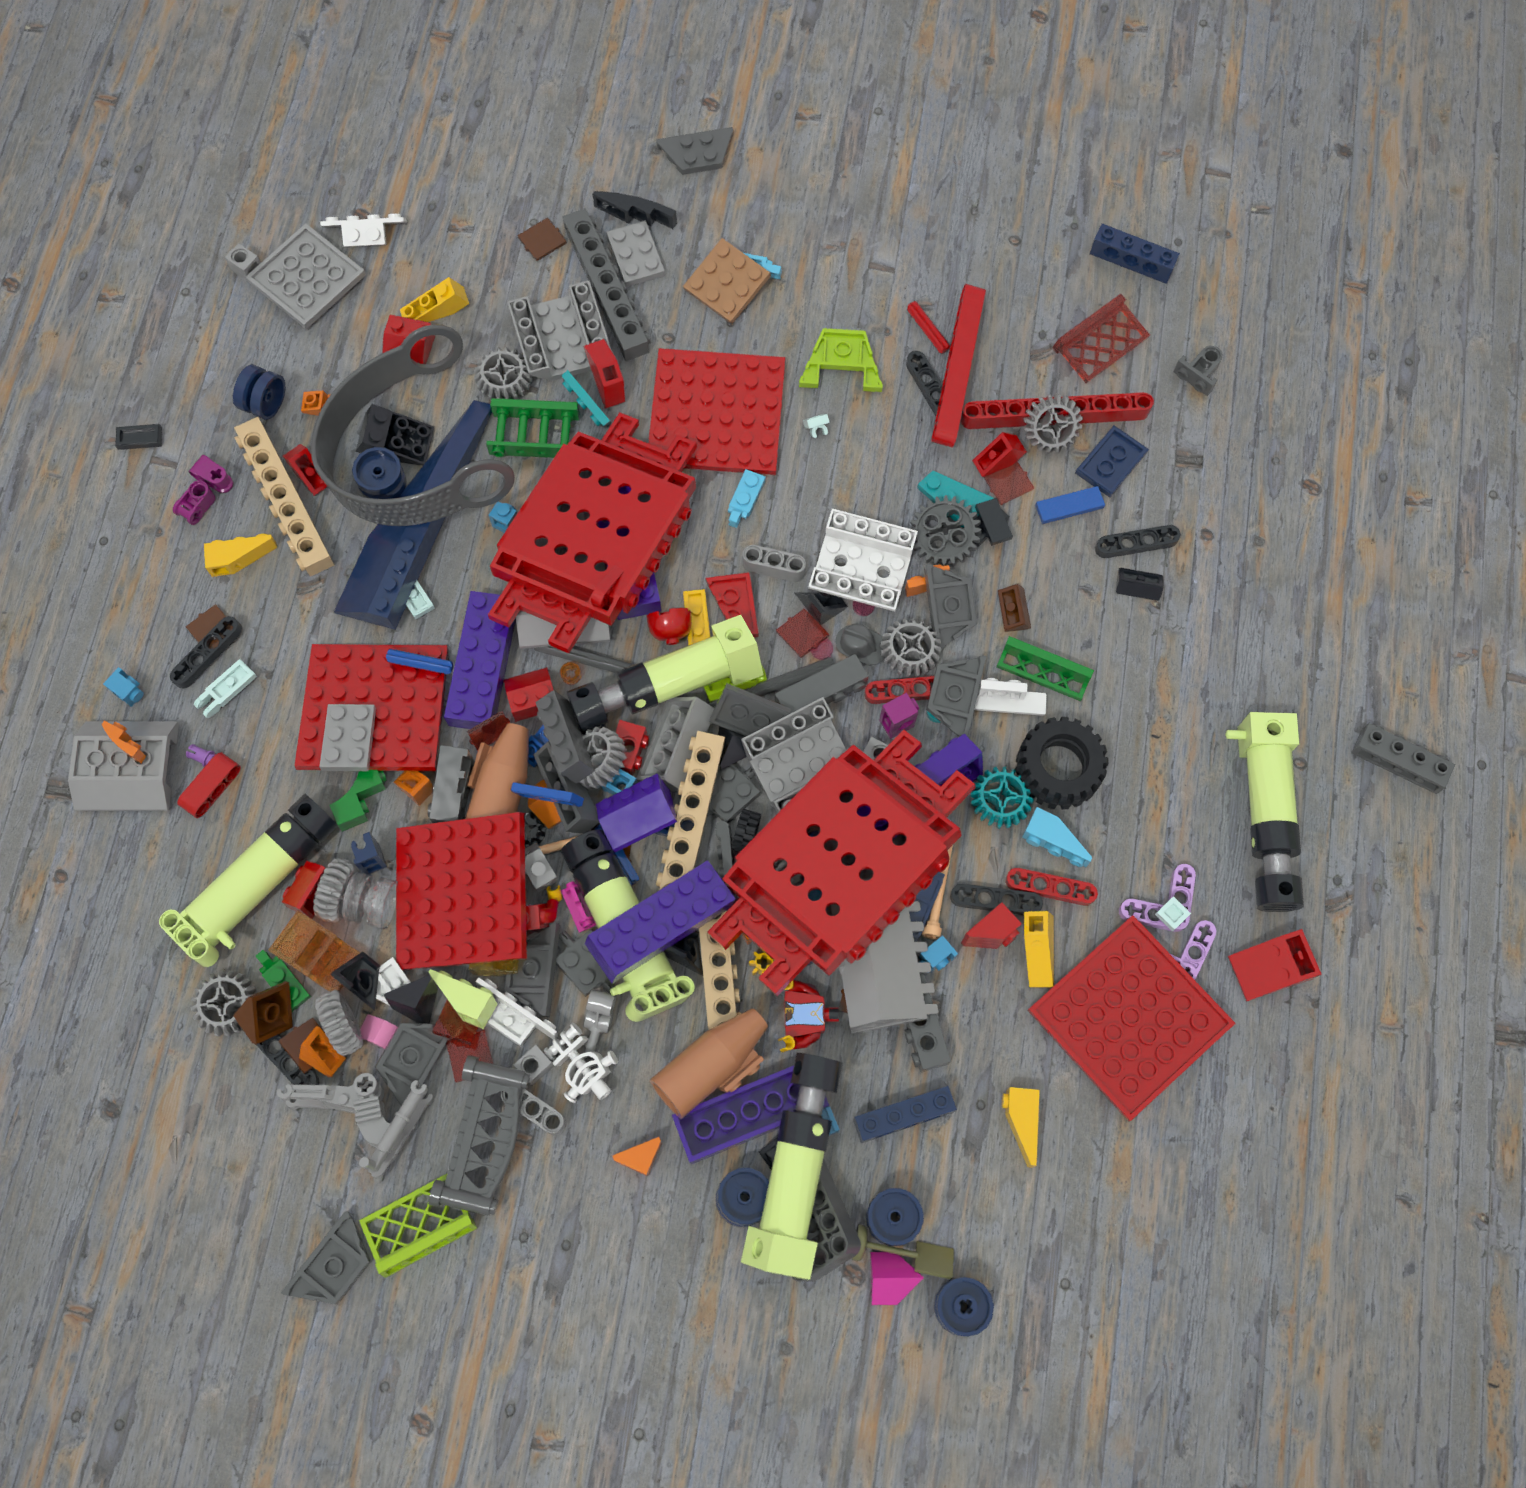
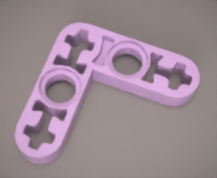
M1181 864L1175 868L1171 877L1168 897L1169 901L1176 892L1184 893L1187 900L1182 905L1189 912H1191L1196 877L1195 870L1191 865ZM1184 870L1185 874L1189 877L1185 879L1183 886H1179L1182 882V876L1178 875V873ZM1127 899L1119 907V915L1125 921L1131 917L1128 915L1129 912L1125 910L1129 905H1132V909L1135 911H1140L1144 907L1142 919L1140 918L1141 913L1134 912L1132 914L1142 925L1171 931L1160 919L1159 921H1152L1148 917V910L1154 909L1159 911L1164 905ZM1190 915L1173 932L1182 931L1188 925Z
M1206 920L1194 926L1180 958L1171 954L1184 969H1188L1189 975L1194 980L1216 936V927L1213 923ZM1206 926L1208 928L1207 932L1210 935H1206L1201 943L1193 941V939L1199 940L1202 934L1199 928L1202 929ZM1195 946L1200 949L1201 957L1195 960L1189 956L1188 950L1190 947Z

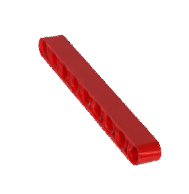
M969 284L964 285L960 296L931 442L953 448L958 434L986 289Z
M1144 392L1068 396L1069 401L1073 400L1076 403L1075 407H1079L1081 410L1079 415L1083 417V420L1078 423L1144 420L1148 417L1154 404L1153 397ZM1039 398L971 401L963 407L961 424L967 429L1024 427L1027 425L1024 422V418L1030 417L1026 413L1027 409L1033 410L1032 402L1038 405L1040 401ZM1055 408V410L1060 411L1056 412L1057 415L1069 416L1065 409ZM1046 411L1040 416L1039 419L1045 417ZM1053 418L1049 425H1055L1056 420Z

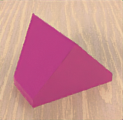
M870 1252L871 1305H898L924 1277L920 1273L914 1272L915 1269L898 1254Z

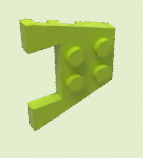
M823 328L811 358L807 362L805 371L799 380V387L818 388L819 369L863 371V391L882 392L883 384L880 381L878 369L872 357L873 353L866 332L861 330Z

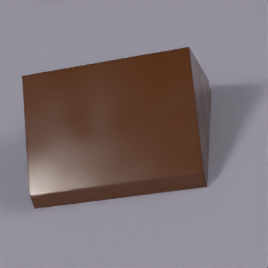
M282 982L248 997L233 1015L252 1044L261 1043L293 1028L289 982Z

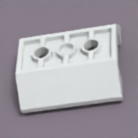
M832 509L826 527L824 542L808 589L895 612L918 531ZM843 558L847 564L845 566H837L835 560ZM884 569L889 572V576L882 578L877 572Z

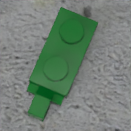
M264 950L256 955L263 965L259 971L270 987L285 981L289 982L292 1012L311 997L284 961L279 959L278 956L272 959Z

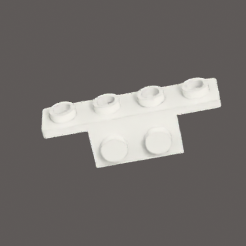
M388 214V218H380V215H367L368 219L360 220L359 216H347V220L339 221L338 217H327L326 221H322L320 224L324 228L341 227L344 247L387 245L385 224L407 223V219L401 217V214Z
M987 678L980 682L974 710L1044 716L1046 714V693L1027 692V683H1021L1019 680L1003 682L995 678Z
M478 977L475 981L479 989L484 987L490 990L498 1004L487 1024L521 1047L535 1028L553 1040L558 1037L555 1030L556 1026L547 1019L541 1021L536 1017L537 1013L526 1005L524 1008L516 1003L517 999L508 992L502 994L496 990L498 987L491 980L485 979L483 981Z

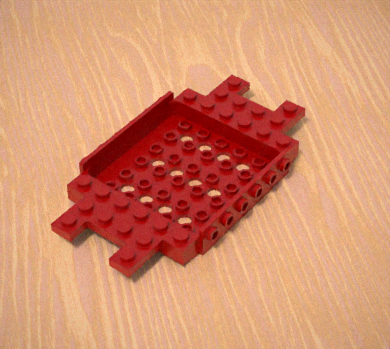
M620 412L602 440L578 431L567 445H562L497 543L498 551L490 564V569L493 576L509 583L488 613L489 619L509 628L520 610L557 625L548 639V643L552 647L570 653L591 618L612 626L622 608L623 612L628 614L631 608L636 607L642 590L647 589L653 572L656 573L658 571L662 557L669 553L673 539L677 538L681 532L682 524L684 521H688L691 516L692 509L690 508L689 499L696 489L695 477L682 473L697 448L696 442L676 435L667 451L632 437L639 426V420ZM589 470L592 472V475L586 479L579 476L582 471ZM609 478L611 480V484L608 486H601L599 484L601 479ZM628 486L631 488V491L628 494H621L618 492L619 488ZM648 494L651 496V499L647 502H640L638 497ZM562 504L570 506V509L566 512L557 510L558 506ZM582 512L590 514L586 520H579L577 515ZM602 520L610 522L606 528H599L597 523ZM627 528L630 532L627 536L621 537L617 535V531ZM540 538L548 540V543L542 547L535 544L536 540ZM565 546L568 548V551L563 555L555 553L557 547ZM584 554L588 557L584 563H577L575 561L577 555ZM598 563H606L608 567L605 571L599 572L595 570V566ZM616 565L624 570V572L615 582L611 592L608 595L606 594V596H609L608 603L603 608H600L591 603V596L597 585Z
M904 729L874 760L855 745H852L837 759L832 757L736 855V863L722 878L725 885L739 899L707 933L725 950L743 933L771 957L774 962L758 979L776 996L811 961L830 976L845 959L850 964L855 960H860L866 953V948L872 942L875 943L881 938L883 930L889 924H894L898 920L900 912L905 907H910L916 900V895L922 889H927L932 883L933 877L938 872L944 871L949 864L948 850L962 835L960 828L947 817L975 789V783L958 770L942 786L935 783L908 762L920 750L922 744ZM844 792H851L853 794V799L848 803L840 800V796ZM861 806H868L871 812L868 816L861 817L857 814L858 809ZM886 820L889 826L884 831H878L875 829L876 822ZM814 825L820 827V833L817 836L811 837L807 834L809 827ZM898 834H903L907 838L905 844L901 846L893 843V838ZM828 840L838 842V846L834 851H827L824 848ZM847 854H852L856 858L854 864L850 866L842 863V858ZM785 860L787 862L786 869L776 871L774 869L776 861ZM864 869H870L874 874L870 880L864 881L859 877L860 872ZM796 874H801L805 878L800 886L791 884V879ZM813 889L822 891V896L817 901H812L808 898L809 892ZM831 904H837L840 907L839 913L835 916H829L826 913V908Z

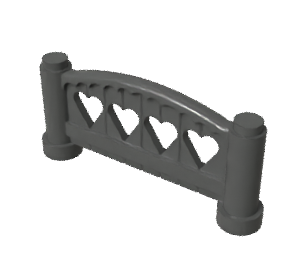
M468 1055L463 1067L462 1080L471 1081L469 1094L446 1181H434L429 1196V1205L435 1207L445 1205L489 1216L496 1213L498 1200L494 1199L493 1196L505 1175L514 1152L520 1121V1090L522 1088L527 1089L530 1074H526L525 1071L479 1061V1057ZM505 1091L508 1094V1099L504 1102L505 1110L498 1113L485 1097ZM499 1116L502 1120L501 1125L497 1127L499 1134L497 1137L492 1138L478 1122ZM492 1141L495 1144V1149L491 1152L492 1160L489 1163H485L472 1147ZM485 1166L489 1170L488 1175L485 1177L486 1185L483 1188H478L465 1172Z

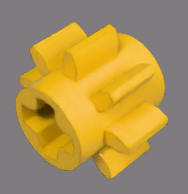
M755 951L753 952L756 959L755 961H749L750 966H755L752 975L762 974L773 963V959L764 951L760 954ZM762 959L767 960L768 965L766 969L761 968L760 963Z

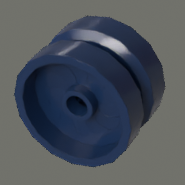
M253 364L246 366L236 380L233 390V404L237 409L252 413L259 418L271 419L278 412L285 396L286 385L283 376L266 371V369Z
M374 447L367 449L359 454L353 463L352 472L354 480L361 494L366 498H398L406 488L407 480L400 460L394 452L387 448Z
M738 1168L729 1172L719 1184L715 1194L716 1208L719 1215L728 1224L735 1227H748L760 1222L769 1180L760 1171L752 1168ZM740 1194H747L749 1196L746 1202L740 1199Z
M889 1188L877 1194L869 1203L866 1212V1225L871 1236L879 1243L887 1246H902L914 1240L920 1233L924 1222L923 1209L919 1200L912 1193L901 1188ZM893 1212H896V1216L900 1217L899 1221L893 1222L890 1216Z
M959 1277L948 1280L939 1288L935 1295L934 1312L936 1319L942 1328L951 1334L965 1337L977 1335L988 1327L993 1318L994 1304L992 1296L985 1285L976 1279ZM960 1302L966 1303V1311H959L961 1309Z

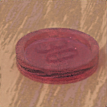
M853 601L852 605L854 612L859 616H868L875 608V606Z
M823 637L815 639L811 644V654L819 660L830 657L833 652L831 641Z

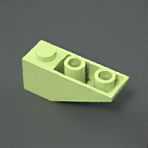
M430 969L429 974L464 1022L484 1029L498 1005L493 997V993L484 987H480V989L475 988L465 979H460L459 981L453 979L445 971L440 970L436 972Z

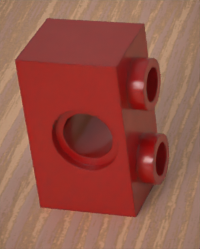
M619 720L615 733L625 742L624 746L632 745L635 747L633 751L624 753L627 759L622 761L625 767L620 769L634 776L635 770H639L643 757L640 755L642 749L647 748L650 736L647 735L646 727Z

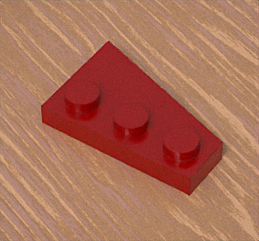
M750 573L705 578L725 619L728 620L741 615L753 637H759Z

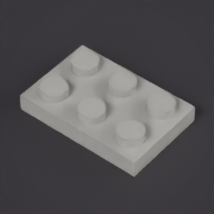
M646 221L606 232L626 287L665 276V270Z
M328 704L320 760L321 771H369L376 715L375 705Z

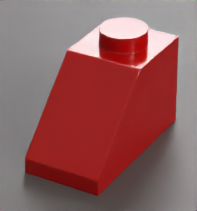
M1002 432L972 461L981 476L987 477L1011 467L1027 451L1017 435Z
M299 444L283 455L290 468L313 496L327 487L314 468L311 453L305 446Z

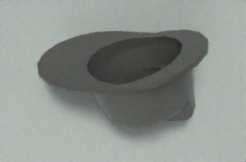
M852 624L845 626L838 632L835 640L836 647L843 655L850 657L856 654L859 661L867 665H876L885 659V657L881 656V650L883 649L880 647L881 641H884L882 636L866 626Z

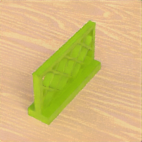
M447 1174L441 1176L436 1180L445 1182ZM434 1181L359 1220L376 1261L377 1271L383 1277L391 1276L477 1229L469 1211L462 1210L463 1215L451 1219L446 1217L450 1206L444 1207L442 1215L430 1212L432 1206L429 1205V1202L425 1210L414 1207L417 1197L421 1195L430 1196L428 1191L432 1189ZM399 1207L407 1209L402 1223L391 1219L394 1210ZM412 1210L424 1214L419 1228L407 1225ZM428 1215L440 1219L437 1228L431 1232L423 1230ZM376 1219L384 1221L379 1235L371 1233L368 1226L369 1223ZM389 1223L401 1226L396 1240L384 1237ZM405 1228L417 1231L414 1241L409 1244L400 1242ZM382 1240L394 1244L391 1253L381 1258L378 1251Z

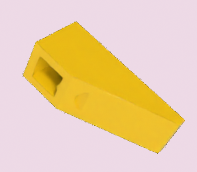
M448 277L401 308L400 312L402 317L430 322L453 315L470 303L464 287Z
M258 534L255 537H236L233 540H214L211 543H205V568L212 577L235 574L276 549L277 543L271 534Z
M1048 911L1024 912V939L1029 987L1052 988L1054 986V916Z

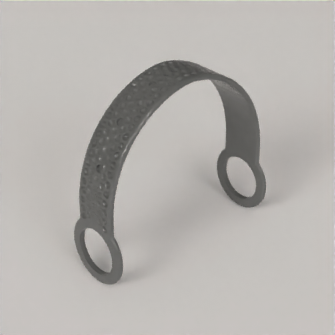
M428 325L413 331L404 339L400 346L374 357L347 376L329 396L318 415L311 441V457L314 468L337 500L351 513L364 520L388 526L423 524L444 518L465 508H480L494 504L505 497L513 487L515 475L512 468L508 464L494 459L472 462L458 470L450 481L430 490L401 498L373 499L361 497L343 490L334 483L333 462L336 448L344 430L353 417L371 399L392 385L416 374H434L452 366L459 359L463 350L462 338L453 328L445 325ZM442 335L452 341L451 352L446 358L437 363L419 364L410 357L413 345L426 336ZM495 470L504 476L501 486L487 496L470 498L462 495L459 491L464 479L475 472Z

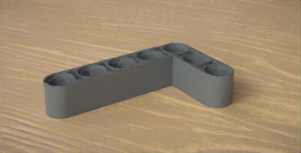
M824 1158L812 1211L824 1240L817 1244L810 1280L791 1276L795 1281H817L856 1256L861 1249L858 1234ZM844 1240H845V1242H846V1247H845V1249H844V1247H843V1242H844Z

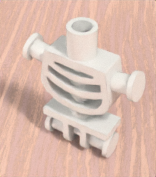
M571 1023V1028L568 1031L560 1033L562 1039L555 1038L552 1041L553 1045L550 1048L546 1047L544 1052L551 1060H554L552 1062L554 1066H561L569 1057L572 1060L565 1073L566 1081L572 1086L569 1092L564 1093V1096L569 1101L576 1103V1097L579 1093L581 1095L588 1094L591 1090L599 1100H602L611 1093V1089L603 1080L611 1072L608 1066L611 1064L616 1065L618 1059L611 1050L607 1052V1056L604 1058L598 1052H586L579 1055L577 1050L589 1039L587 1036H580L582 1034L581 1029L575 1023ZM579 1035L580 1037L574 1041L573 1038ZM560 1052L561 1055L556 1058L555 1055ZM587 1057H592L595 1059L587 1063H585L584 1059H586ZM592 1066H599V1068L591 1070Z

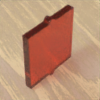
M1018 461L1011 466L983 477L990 487V492L994 493L1001 505L1034 489V486L1027 477V472L1023 471Z
M802 609L792 618L789 617L787 622L776 629V633L800 658L813 648L817 649V645L829 637V633L805 609Z
M503 711L498 712L467 731L470 737L469 742L471 745L474 744L477 751L481 742L490 745L499 738L506 725L510 723V720L505 717Z
M447 1000L432 1034L448 1038L449 1041L455 1040L471 1045L479 1027L464 1022Z
M485 1030L469 1035L464 1033L462 1037L446 1042L455 1083L465 1081L462 1080V1072L468 1055L479 1057V1061L493 1064Z

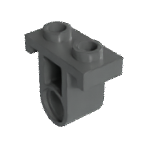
M1206 346L1190 364L1185 361L1187 357L1183 355L1178 360L1173 372L1180 379L1191 384L1198 392L1208 396L1218 381L1215 377L1212 380L1209 378L1215 373L1222 360V351L1216 346Z

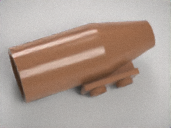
M508 723L493 747L481 742L467 785L474 789L465 819L517 812L521 796L513 793L511 787L513 782L525 784L527 780L529 730L526 727Z
M752 1008L707 1030L649 1080L652 1087L663 1102L680 1119L685 1117L717 1088L723 1092H733L742 1084L741 1080L747 1074L751 1076L760 1068L759 1064L764 1061L763 1057L759 1056L753 1048L767 1030L768 1025L764 1018Z

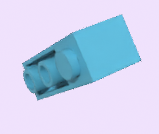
M1036 807L1022 838L1027 839L1026 842L1032 846H1041L1048 849V852L1056 857L1063 856L1069 859V862L1077 867H1087L1092 860V856L1059 817Z

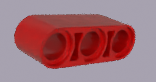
M217 753L180 795L177 804L195 818L202 817L236 778L241 766L224 753Z

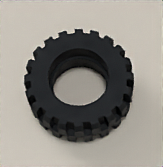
M1053 717L1047 719L1046 723L1041 721L1036 724L1035 728L1027 733L1017 753V766L1015 769L1016 775H1021V781L1025 783L1027 789H1031L1029 797L1034 795L1037 798L1036 802L1040 805L1043 802L1048 803V808L1055 809L1057 805H1061L1063 810L1069 809L1071 805L1078 807L1094 795L1106 777L1109 758L1105 757L1107 753L1106 746L1100 745L1102 738L1099 734L1094 735L1092 733L1093 728L1087 725L1084 727L1080 725L1081 721L1078 719H1074L1071 722L1068 717H1061L1059 721H1056V718ZM1053 746L1065 747L1071 750L1081 762V775L1074 780L1068 781L1052 777L1046 772L1041 763L1040 757L1042 752L1046 748Z

